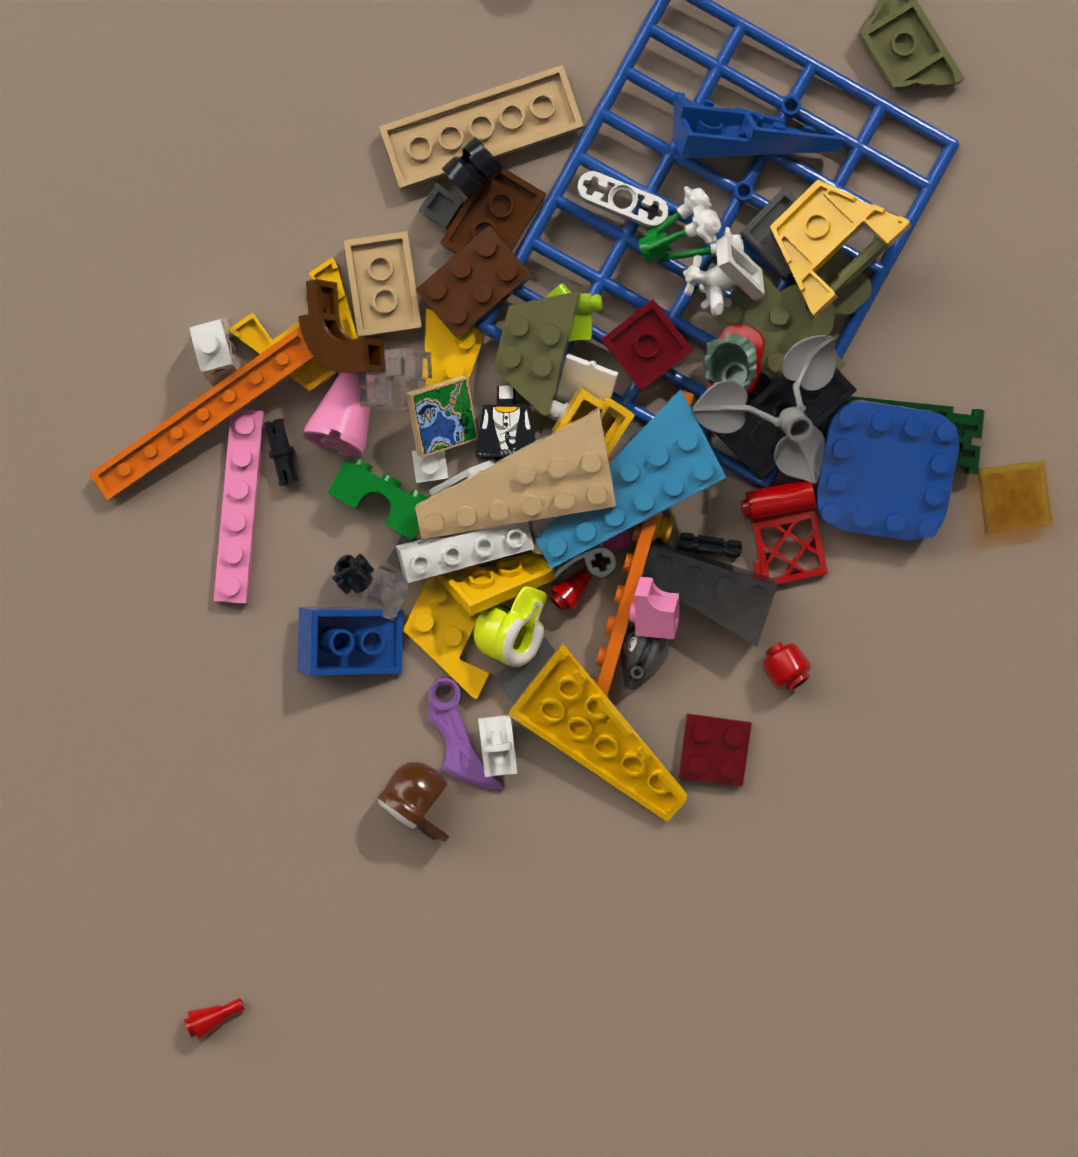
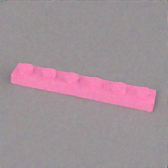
M241 409L230 417L214 601L248 603L263 423L265 418L264 411Z

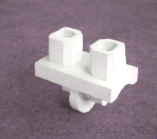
M503 715L478 718L485 777L517 774L511 717Z

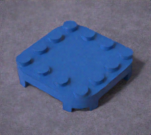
M864 399L851 400V402L840 406L833 415H830L826 426L828 429L817 489L815 490L816 505L824 521L828 522L832 527L843 531L902 540H922L935 536L947 514L959 453V435L956 426L942 414L929 409L922 410L865 401Z

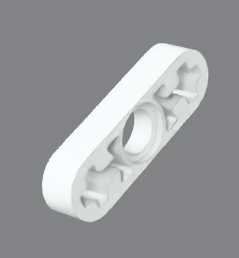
M595 171L587 172L579 179V197L588 204L647 228L657 227L667 218L668 206L658 196ZM592 180L598 181V188L607 191V185L613 186L608 195V203L602 201L604 194L595 191L592 196L588 195L587 188L583 185L585 183L590 184ZM620 191L629 193L632 197V204L625 209L615 206L613 197L616 193ZM638 197L644 199L641 202V206L650 209L653 204L659 206L658 212L662 216H655L653 220H649L647 218L648 213L642 209H639L638 215L632 214L636 208Z

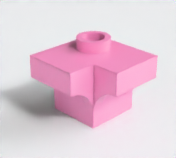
M640 577L634 595L635 603H632L630 608V622L635 623V636L675 639L679 624V594L660 590L655 585L653 578Z

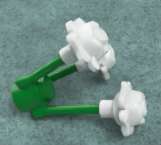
M685 186L686 196H684V204L677 208L678 212L657 227L647 230V236L639 239V246L647 263L657 260L660 265L671 260L690 258L696 255L712 254V257L717 256L716 243L713 242H716L715 234L719 232L721 222L718 219L717 213L709 210L712 204L709 203L710 199L705 191L701 188L692 190ZM691 214L694 215L692 223L686 225L685 229L669 236L665 232L661 233L679 219H686ZM726 227L724 236L727 235L744 251L741 235H732L730 228ZM698 235L704 239L706 244L711 245V247L667 253L672 250V242L686 236L691 238Z

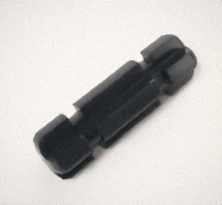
M682 532L679 536L678 548L688 551L696 549V552L720 556L726 554V557L738 558L741 555L742 542L731 539L724 541L725 538L698 535L697 537L693 533Z

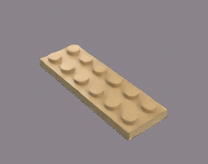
M560 65L379 126L401 191L445 176L446 174L442 167L454 156L461 157L463 155L462 148L473 137H476L495 158H499L582 130L584 125L564 65Z

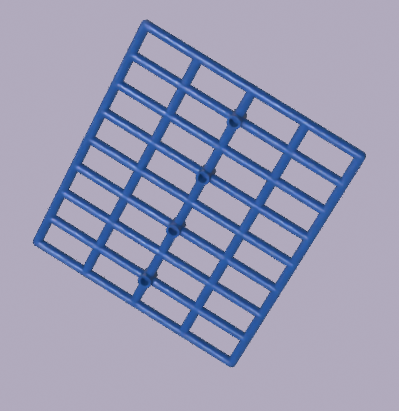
M656 0L515 256L525 266L534 250L593 283L588 291L590 296L595 294L601 295L605 290L640 309L650 300L611 279L627 247L643 256L639 246V238L634 236L640 224L627 220L625 226L621 229L565 198L563 195L580 165L590 171L599 172L662 198L668 206V215L672 216L678 212L677 208L680 206L658 194V191L673 163H677L731 194V201L720 219L721 228L715 234L716 240L724 236L726 227L731 228L743 204L748 203L761 211L770 202L768 199L755 193L753 188L767 160L776 163L811 184H814L819 179L855 195L857 199L873 205L874 203L845 188L859 160L863 157L915 186L920 191L905 217L911 223V227L887 249L881 262L874 260L865 268V270L874 274L870 280L872 292L866 302L855 312L848 314L850 318L835 344V352L842 359L959 147V141L712 0H685L733 28L718 57L714 58L657 26L670 0ZM744 34L803 67L788 96L783 97L728 66ZM651 37L710 70L696 97L691 102L703 104L705 99L709 100L722 77L777 108V118L784 119L785 126H787L789 120L794 118L807 126L813 127L814 130L821 134L833 136L835 133L841 134L844 139L842 146L848 148L850 152L834 181L787 154L755 155L742 181L737 183L695 158H681L673 143V138L670 144L610 110L626 80L674 106L675 91L634 69L637 60ZM814 75L819 76L873 107L857 138L801 107L800 100ZM885 114L944 147L927 178L868 145ZM603 122L663 156L646 187L587 154ZM638 197L639 200L632 214L638 215L639 209L646 212L649 209L641 206V202L644 199ZM556 208L616 241L599 272L540 239ZM691 214L686 219L681 218L679 221L688 225L692 223L694 215ZM743 242V252L757 265L779 276L749 245ZM848 244L840 248L852 260L861 253ZM712 254L702 256L700 270L707 271L714 259ZM671 260L660 264V266L683 278L685 284L670 311L661 306L659 307L680 333L707 347L706 344L718 338L681 318L700 284L696 283L692 295L688 296L685 294L687 282L683 272L689 266L678 260ZM793 273L785 280L780 277L775 286L780 292L791 286V284H797ZM523 285L513 293L514 296L525 302L545 298ZM730 289L725 291V297L729 296L733 291ZM504 302L477 325L479 332L499 343L503 330L493 325V322ZM592 324V339L604 345L601 339L608 332ZM576 341L568 343L564 362ZM672 368L661 376L681 389L694 394L699 399L708 389ZM761 370L760 377L770 382L771 380ZM631 381L623 396L613 391L611 399L634 413V418L647 425L655 416L652 412L634 403L640 390L633 381ZM699 424L707 438L711 430ZM711 446L722 467L762 489L772 487L780 472L776 466L760 480L745 464Z

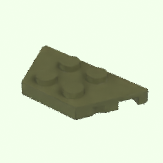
M879 0L858 37L891 91L958 85L963 82L964 76L917 0Z
M571 292L514 304L508 307L493 370L541 414L546 416L550 415L581 292Z

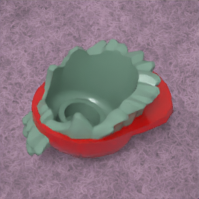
M731 325L722 332L719 339H714L706 344L707 355L704 357V366L706 369L705 378L709 387L720 381L731 380L739 383L746 390L747 395L754 390L761 374V360L765 344L761 332L748 325Z

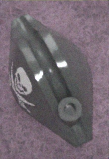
M635 625L629 629L624 636L621 647L625 686L635 689L665 663L669 653V639L635 636Z

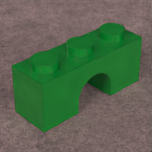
M357 457L354 462L345 459L327 493L358 510L367 496L374 493L385 495L390 502L391 510L384 525L415 541L420 532L415 507L418 503L429 497L415 489H412L410 494L399 488L401 484L399 480L384 473L382 478L371 473L373 466Z

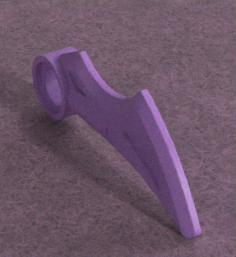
M445 676L436 679L430 686L428 694L430 700L428 721L440 730L446 742V758L441 769L472 785L496 790L503 789V784L496 776L485 777L483 761L470 739L457 707L461 697L460 685L451 677ZM446 684L453 688L454 697L451 701L441 702L436 697V689L440 685Z

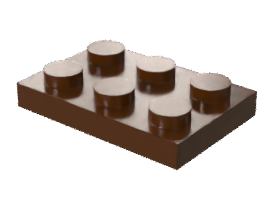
M504 168L491 181L485 179L483 181L484 188L471 200L469 198L466 199L440 244L457 254L490 226L506 246L513 251L546 197V193Z
M488 226L415 290L456 339L460 340L531 279L532 275L494 230Z

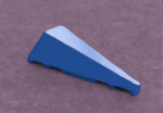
M676 92L674 96L673 143L681 158L840 152L844 142L842 135L835 133L834 136L815 134L811 126L804 125L802 130L785 126V120L738 107L735 110L714 107V101L705 99L703 104L686 100L685 93Z

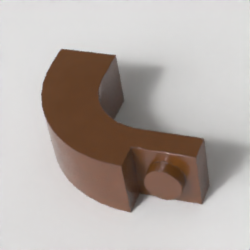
M319 279L306 281L308 314L300 315L298 318L303 339L312 355L327 368L341 373L359 375L386 373L384 340L364 337L351 339L345 333L339 316L337 282Z

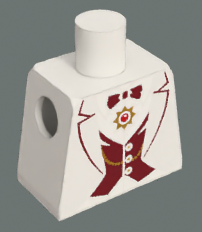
M227 318L189 327L200 371L211 385L220 383L241 368ZM219 369H225V370H223V371L215 372L216 370H219Z

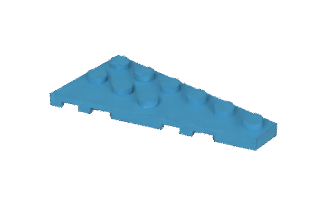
M681 389L609 463L616 507L558 516L536 539L551 569L727 478Z

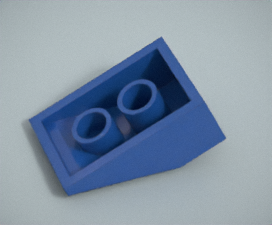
M299 607L297 671L310 676L402 674L404 610Z

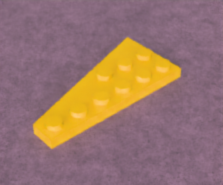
M562 643L511 707L508 715L668 822L686 802L688 794Z

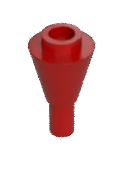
M597 561L596 563H591L593 568H602V566ZM586 566L579 573H575L550 589L553 595L550 600L561 611L564 612L568 609L573 612L582 597L589 581L592 579Z
M238 998L223 1006L218 1005L187 1011L189 1018L185 1019L184 1023L190 1037L197 1036L198 1040L201 1041L225 1022L226 1018L245 1010L241 998Z

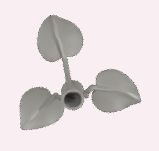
M826 335L812 336L799 341L788 350L783 359L782 373L787 379L795 381L793 392L797 406L783 410L779 418L773 417L750 405H745L747 402L746 390L739 383L731 380L717 382L705 391L693 407L695 418L701 425L717 433H731L742 428L745 423L744 411L773 423L775 426L780 427L787 435L780 439L775 447L774 461L776 466L788 476L816 484L820 476L825 440L820 430L814 427L811 420L804 414L806 407L803 405L799 388L801 385L804 389L813 391L829 383L836 369V339Z

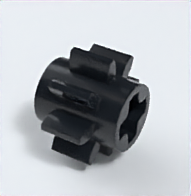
M360 553L356 558L352 555H345L335 564L334 572L336 575L332 579L345 594H348L351 590L355 593H361L371 585L373 577L370 573L374 571V568Z

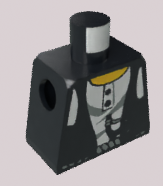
M497 386V405H483L475 452L476 459H503L535 442L529 404H516V390L512 386Z

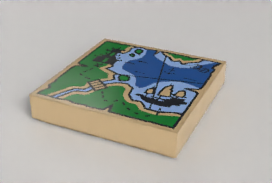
M459 376L406 393L418 456L426 457L478 439L468 377Z

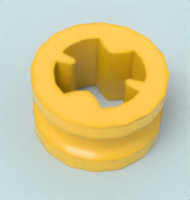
M663 513L659 514L652 540L655 541L657 538H660L664 544H667L675 516L671 515L669 518L663 516Z

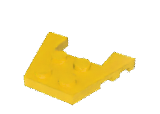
M819 179L770 226L810 312L815 318L837 298L836 293L816 272L864 225L873 231L888 247L911 227V223L906 218L886 212L884 208L857 199L855 195Z
M331 257L312 270L309 275L313 280L337 282L341 325L351 339H357L356 327L336 261ZM252 312L229 328V330L261 354L300 327L297 322L272 340L256 315ZM314 358L290 375V377L312 392L340 372L327 368Z
M438 575L429 577L403 631L466 692L477 699L490 672L461 659L460 656L474 629L480 612L470 616L440 583ZM517 596L501 604L512 608Z

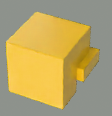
M579 386L552 428V432L560 430L570 422H575L588 415L589 412L599 408L609 457L635 414L606 396L603 401Z

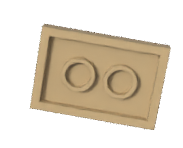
M408 231L344 240L358 338L423 329L418 294L415 290L417 287Z

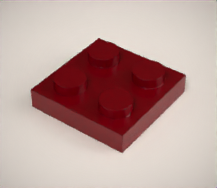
M654 299L601 339L602 343L641 392L694 351Z
M687 713L678 777L743 787L752 722Z

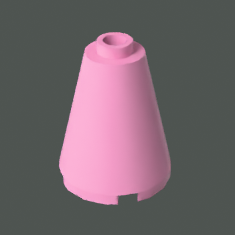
M340 372L305 425L303 437L326 451L329 446L338 449V455L361 458L367 444L374 378L371 375Z

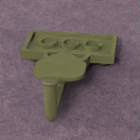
M875 234L873 241L853 260L843 250L839 249L816 272L837 295V298L817 318L810 314V309L798 284L791 285L780 292L763 273L764 296L753 300L738 286L726 297L732 301L731 307L727 308L724 306L722 313L717 316H713L711 312L709 314L724 330L731 325L740 324L751 326L762 333L765 344L761 360V370L772 380L782 370L783 359L793 345L808 337L828 336L833 329L835 314H852L868 300L872 292V284L870 279L863 273V270L889 247ZM836 353V368L840 371L846 363Z

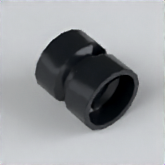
M473 137L462 148L463 155L461 157L454 156L442 167L444 173L470 200L484 188L483 181L485 179L491 181L504 169L476 137Z

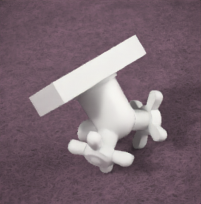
M727 235L715 242L718 265L707 271H702L699 268L702 256L696 255L693 258V264L683 272L687 282L685 294L691 296L694 285L696 283L700 284L699 289L706 294L707 298L701 303V308L707 310L711 306V314L713 316L720 315L724 306L727 308L731 307L732 301L725 297L724 292L732 286H739L753 300L765 295L762 269Z

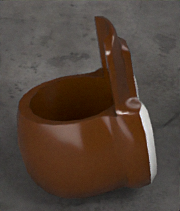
M408 762L401 765L394 772L385 789L379 794L377 799L379 806L407 827L418 829L431 840L446 842L449 839L446 833L424 818L448 783L435 769L424 763Z

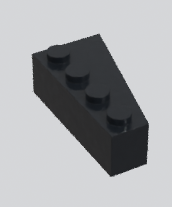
M653 540L642 577L653 578L655 585L668 593H678L681 601L757 647L777 589V579Z

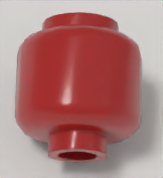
M778 642L765 652L768 657L765 659L762 668L776 688L781 690L787 688L790 692L810 678L808 672L811 669V664L796 644L789 643L783 645L781 642Z

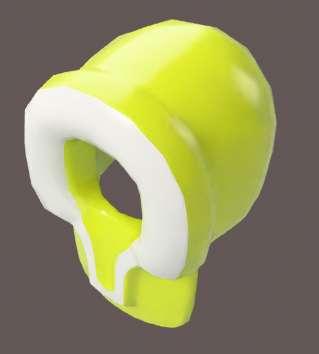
M525 586L520 590L511 610L495 605L481 611L477 617L473 632L477 648L483 654L507 666L521 667L530 662L536 655L543 639L544 626L539 619L547 599V594L542 590Z

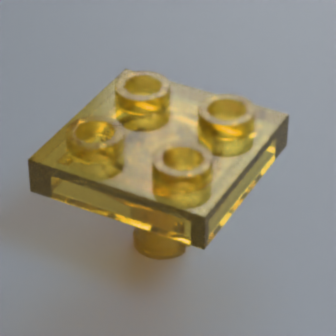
M1045 460L979 469L978 480L985 533L1053 525Z

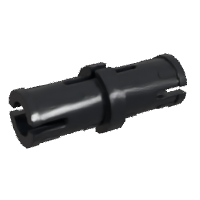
M284 418L263 423L271 448L268 454L270 459L273 458L279 486L299 482L292 454L295 452L293 446H289Z

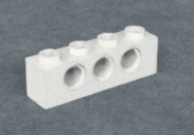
M527 521L419 539L397 545L396 549L403 577L410 583L532 550L534 545Z

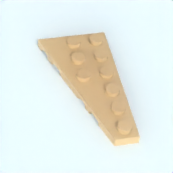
M597 408L589 412L588 415L575 422H570L545 438L538 439L497 461L496 464L485 470L478 471L455 486H450L418 503L415 510L421 539L616 507L600 409Z

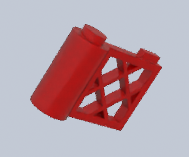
M800 480L745 492V499L740 500L744 519L750 518L759 560L753 562L755 573L769 577L767 566L774 555L789 563L782 575L771 577L777 579V584L828 573L816 514V500L810 482ZM810 519L812 531L804 542L790 533L797 521ZM789 523L786 529H783L779 526L782 524ZM774 526L783 532L773 549L763 543L760 529ZM787 536L802 544L792 561L777 552ZM812 539L814 540L815 549L809 545ZM764 548L770 551L767 558L765 556ZM806 548H808L817 555L819 567L805 570L796 563ZM794 567L799 570V572L790 573Z

